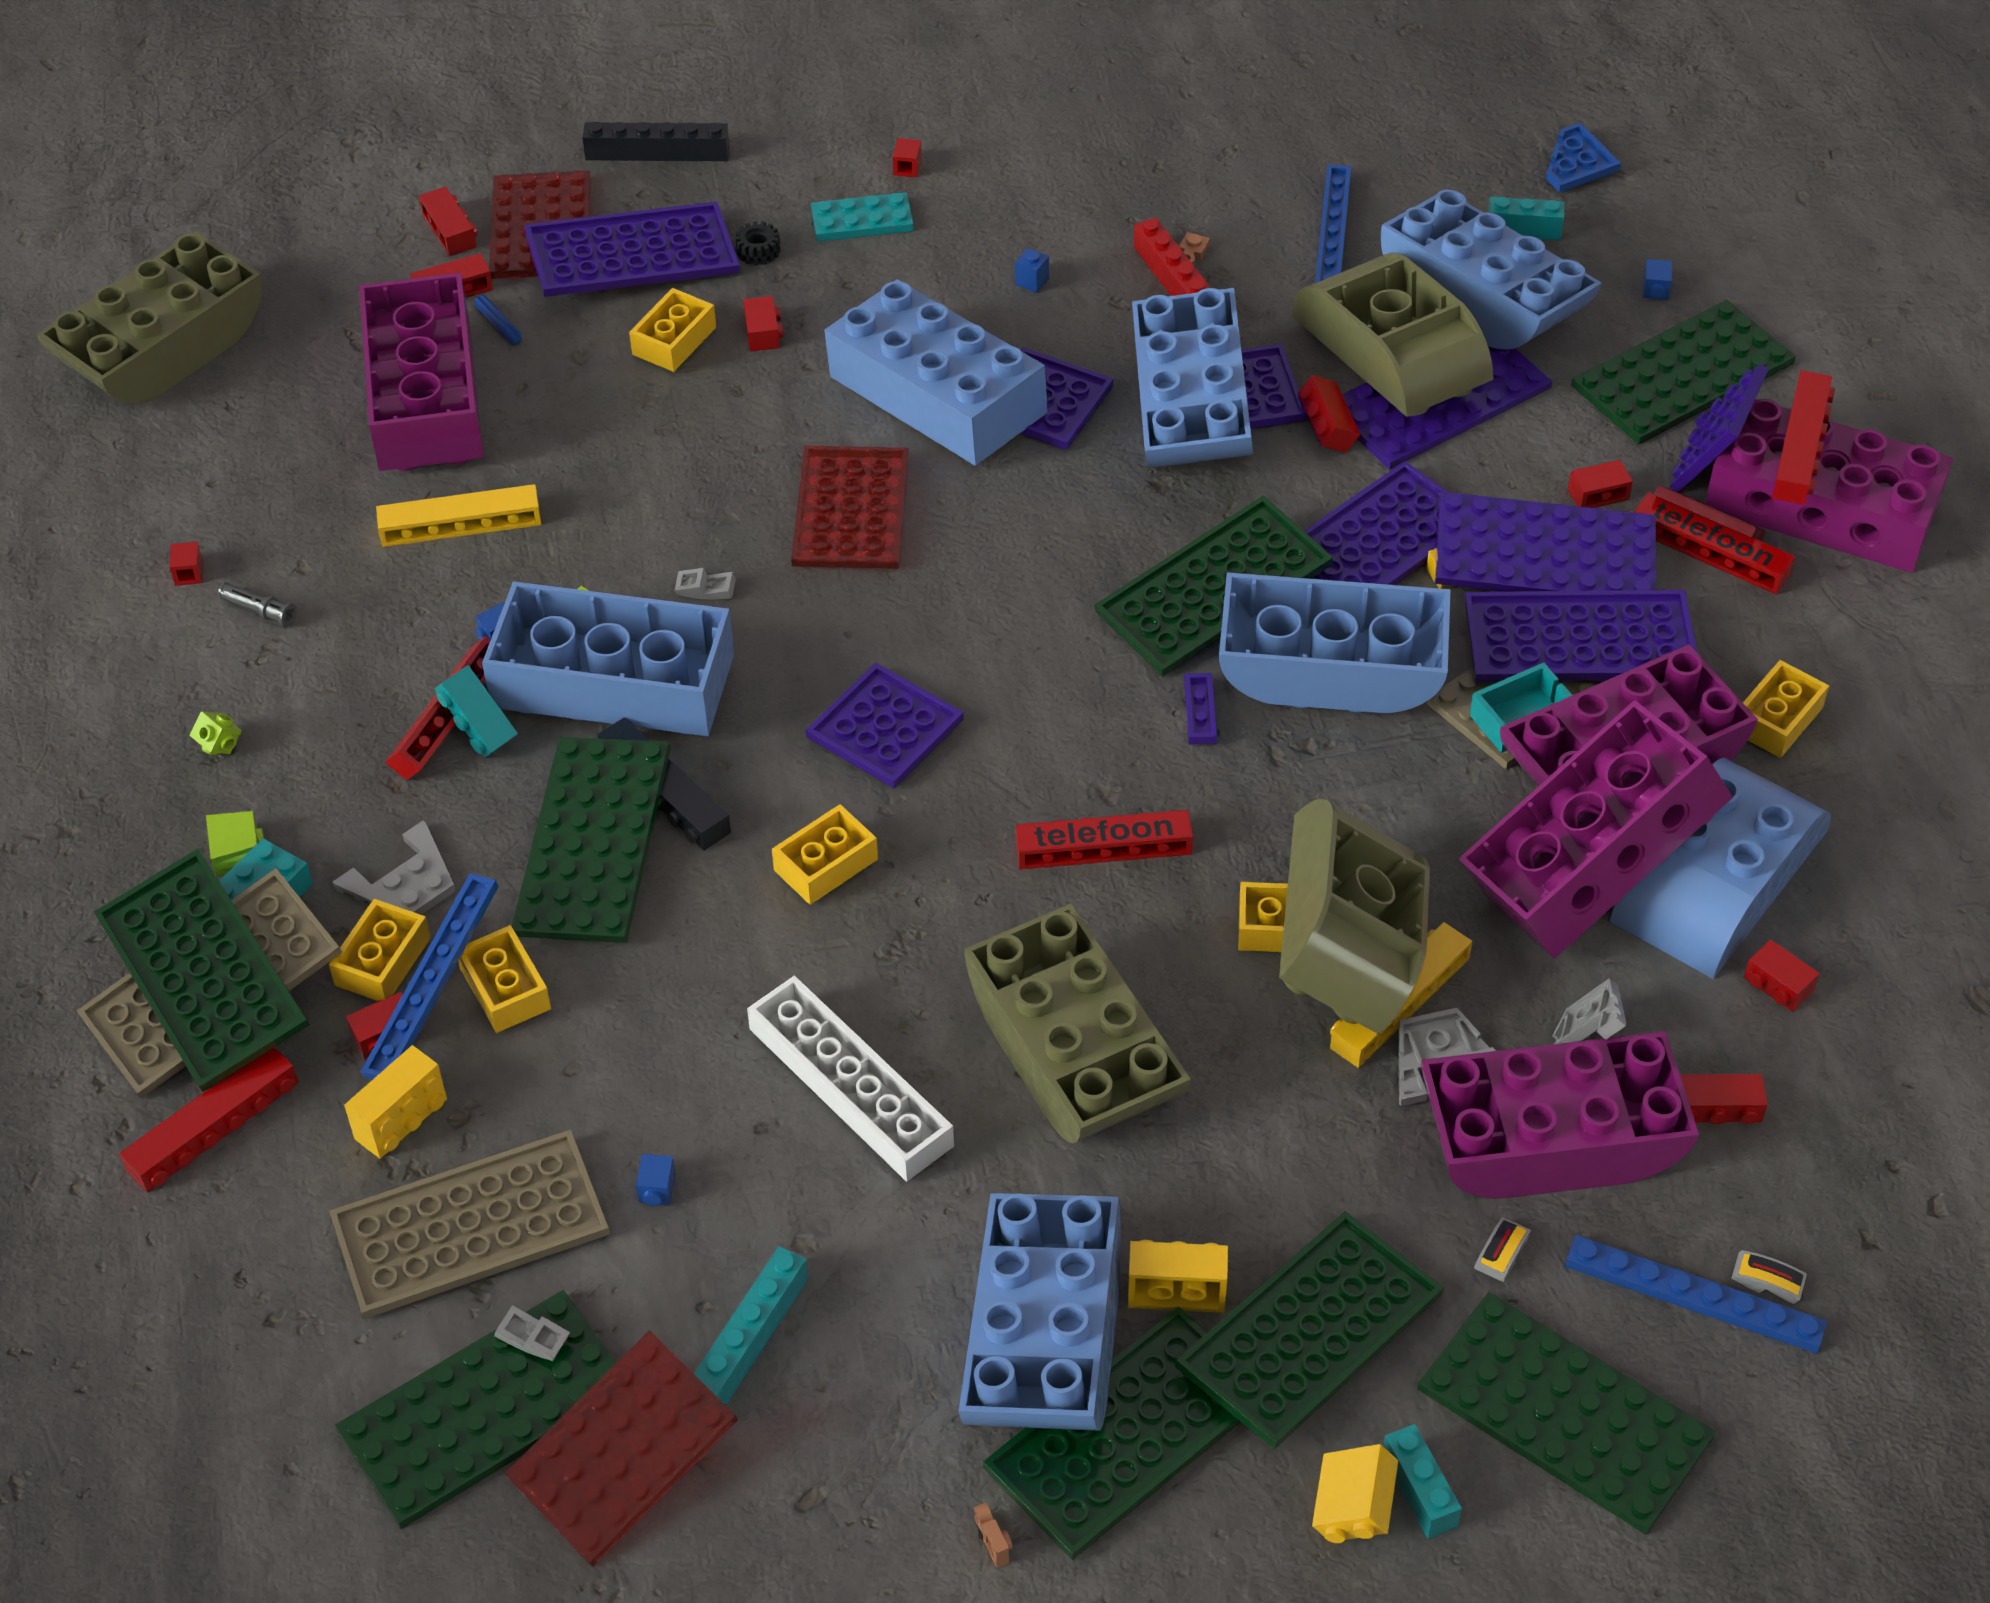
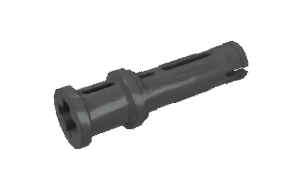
M224 582L219 588L218 596L220 599L259 612L263 619H273L279 621L281 626L288 627L296 618L297 608L292 603L285 604L279 602L274 596L262 597L227 582Z

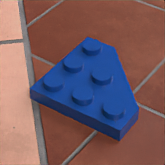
M1580 122L1560 129L1558 141L1547 170L1546 180L1561 193L1620 171L1621 162Z

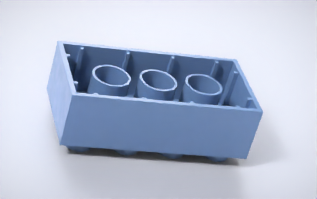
M898 279L884 285L881 291L858 307L851 308L842 318L824 329L831 378L975 466L1025 430L1026 427L1032 425L1048 413L1044 364Z
M513 581L482 662L488 693L498 707L504 710L614 724L625 717L634 727L679 732L686 735L709 736L734 657L730 610L728 608Z

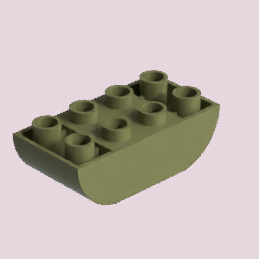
M197 231L177 238L174 245L156 257L140 262L133 272L113 285L100 288L93 298L73 311L62 313L55 319L53 324L36 335L41 345L49 353L116 400L128 404L144 403L157 398L240 340L253 322L262 296L261 273Z
M1397 252L1387 253L1304 287L1298 291L1294 298L1292 317L1406 417L1421 415L1433 405L1452 397L1465 396L1473 388L1493 380V366L1489 348L1473 314L1463 302L1403 254Z
M1326 799L1314 800L1300 809L1294 815L1279 979L1283 980L1285 985L1295 994L1301 996L1310 995L1333 1008L1335 1013L1345 1022L1350 1024L1359 1023L1380 1035L1407 1001L1417 982L1425 959L1430 866L1427 859Z
M1071 903L964 949L971 985L991 1032L1049 1123L1066 1141L1076 1143L1188 1091L1191 1078Z

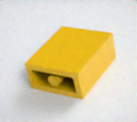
M1381 1444L1325 1453L1323 1455L1312 1527L1322 1534L1327 1541L1332 1543H1342L1345 1540L1356 1538L1370 1539L1375 1535L1388 1534L1398 1460Z

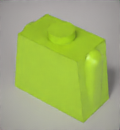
M253 811L206 815L211 862L216 877L227 874L264 838L262 828L257 827Z

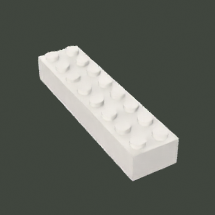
M795 975L747 1008L750 1030L906 1182L954 1147L953 1125Z

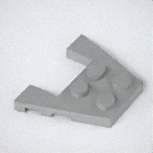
M424 820L402 834L404 842L417 854L375 883L370 884L353 867L332 882L337 892L342 894L343 892L349 893L359 902L364 903L367 901L371 903L373 899H377L420 915L456 891L451 876Z
M1609 978L1567 1007L1552 1035L1556 1039L1554 1044L1586 1041L1589 1035L1596 1030L1606 1040L1626 1026V1019L1618 985Z
M1458 1008L1399 1020L1400 1106L1427 1101L1428 1093L1420 1076L1422 1074L1421 1060L1496 1051L1493 1047L1489 1048L1480 1038L1481 1033Z

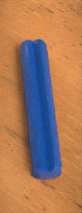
M480 295L474 299L475 307L511 344L515 345L517 342L522 341L521 332L485 295Z

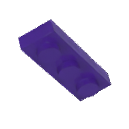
M1212 673L1184 674L1188 744H1217Z

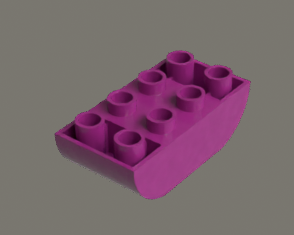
M1688 644L1500 727V738L1504 747L1536 785L1539 786L1634 700L1704 753L1712 764L1724 757L1732 760L1750 738L1758 719Z
M1666 1031L1612 1037L1606 1040L1603 1038L1421 1060L1422 1073L1449 1176L1458 1188L1472 1195L1486 1198H1512L1635 1182L1662 1172L1677 1163L1693 1148L1699 1137Z

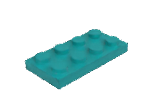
M907 192L811 203L817 242L914 231Z

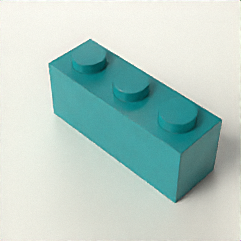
M1490 197L1488 213L1502 217L1505 221V226L1522 236H1532L1546 240H1561L1564 202L1528 198Z
M469 665L434 689L437 692L436 696L440 704L445 708L448 707L454 716L453 720L456 726L466 732L471 739L470 744L478 754H482L484 758L518 734Z
M1413 1424L1385 1435L1383 1447L1398 1460L1396 1482L1427 1539L1458 1528L1462 1508L1417 1426Z

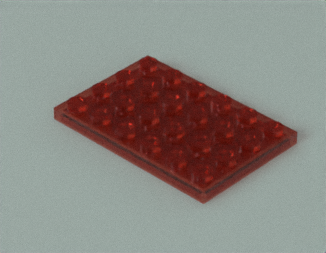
M590 170L493 176L489 256L491 279L538 277L525 235L524 224L590 217Z
M804 445L791 557L792 567L899 569L909 457L908 448Z
M649 1330L505 1475L593 1567L739 1419Z

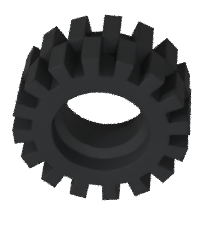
M754 221L753 225L747 223L745 228L741 226L739 231L736 232V251L741 261L746 260V264L749 265L751 262H754V265H758V262H762L765 265L767 260L773 262L774 257L778 258L781 251L778 229L776 227L773 228L772 224L769 223L766 226V222L762 221L761 224H758L757 221Z

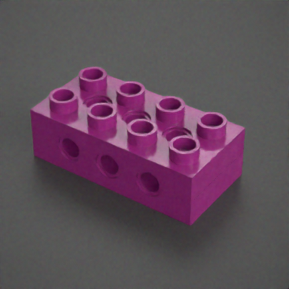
M461 273L359 285L368 419L379 471L393 469L409 471L418 466L447 462L462 464L470 459L484 458L470 318Z
M1755 399L1738 438L1717 456L1705 504L1759 527L1913 573L1939 507L1954 457L1938 453L1934 448L1927 445L1914 446L1887 438L1876 430H1859L1832 422L1829 418L1828 421H1823V423L1828 424L1825 439H1819V441L1824 442L1821 458L1815 457L1816 460H1820L1817 476H1811V478L1816 479L1813 495L1807 494L1805 505L1772 499L1791 409L1781 407L1770 399Z
M1634 700L1458 859L1484 895L1555 959L1569 945L1576 942L1580 935L1613 905L1619 903L1654 868L1662 864L1694 832L1709 822L1714 814L1733 797L1704 753Z

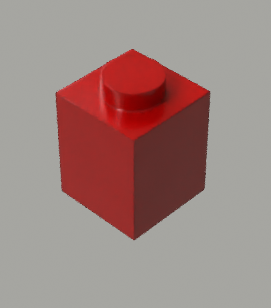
M897 138L893 153V175L917 178L922 160L921 140Z
M198 542L171 544L169 568L175 586L202 583L203 558Z

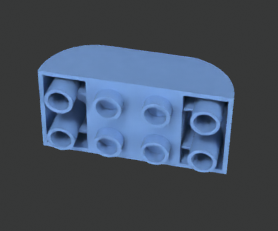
M1442 190L1435 196L1415 207L1407 209L1404 213L1382 224L1381 247L1383 255L1390 252L1405 255L1463 302L1479 324L1487 345L1492 348L1507 350L1524 345L1589 305L1597 296L1602 282L1585 273V268L1580 263L1568 259L1563 260L1545 249V245L1541 240L1532 236H1522L1505 226V221L1502 217L1493 213H1483L1468 204L1465 196L1458 191Z
M1206 288L1198 293L1168 297L1165 295H1154L1146 300L1132 301L1144 447L1148 468L1254 455L1234 288L1221 290Z
M990 1194L959 1404V1415L964 1425L1101 1430L1107 1408L1120 1289L1121 1221L1119 1197Z

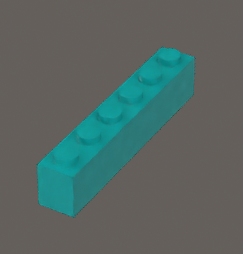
M778 1246L678 1396V1406L682 1419L710 1431L808 1281L806 1258Z

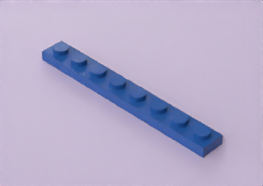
M1327 164L1315 283L1341 273L1351 166Z
M471 873L468 875L360 1071L364 1078L373 1080L413 1045L499 887L496 880Z
M1575 1235L1565 1264L1567 1268L1816 1354L1818 1353L1827 1320Z

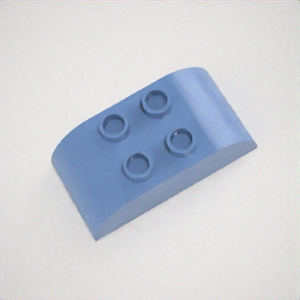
M1227 573L1219 649L1221 670L1226 679L1237 690L1255 700L1268 704L1287 705L1296 708L1313 707L1348 710L1355 713H1393L1417 707L1436 695L1444 685L1447 677L1451 589Z
M1725 757L1720 758L1712 765L1733 798L1714 814L1709 822L1702 825L1674 850L1662 864L1654 868L1614 906L1610 922L1712 979L1716 977L1827 833L1831 821L1829 811Z

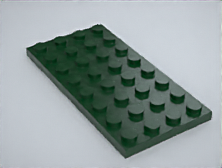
M1725 300L1573 377L1571 386L1639 445L1710 408L1717 398L1723 399L1728 388L1732 384L1738 385L1741 377L1748 369L1752 371L1761 363L1769 369L1765 376L1766 379L1793 365L1796 356L1731 302Z
M1263 495L1094 605L1095 612L1163 677L1221 638L1227 573L1311 579L1333 565V557Z
M559 737L512 923V928L517 937L627 943L671 751L669 742Z
M198 848L94 911L202 1092L310 1025Z
M1344 1211L1176 1359L1175 1368L1275 1450L1442 1295L1444 1287Z
M564 1290L525 1312L538 1320L544 1317L570 1332L553 1361L532 1355L494 1336L496 1331L494 1330L335 1424L337 1432L400 1529L632 1389L626 1375Z
M1489 1291L1419 1381L1417 1388L1425 1395L1645 1535L1649 1533L1716 1434V1431Z
M1179 1306L1112 1358L1107 1408L1100 1431L1024 1428L983 1461V1468L1072 1560L1240 1423L1236 1417L1175 1368L1176 1359L1206 1334Z

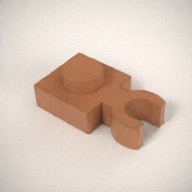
M1187 232L1179 247L1195 266V259L1201 261L1208 250L1210 238Z
M986 1502L975 1506L974 1511L976 1515H974V1519L983 1534V1540L996 1568L1009 1564V1550L1013 1549L1008 1532L1005 1529L1000 1530L996 1520H993Z

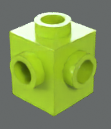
M201 711L189 736L202 745L201 749L210 755H217L218 753L231 754L242 730L226 714Z

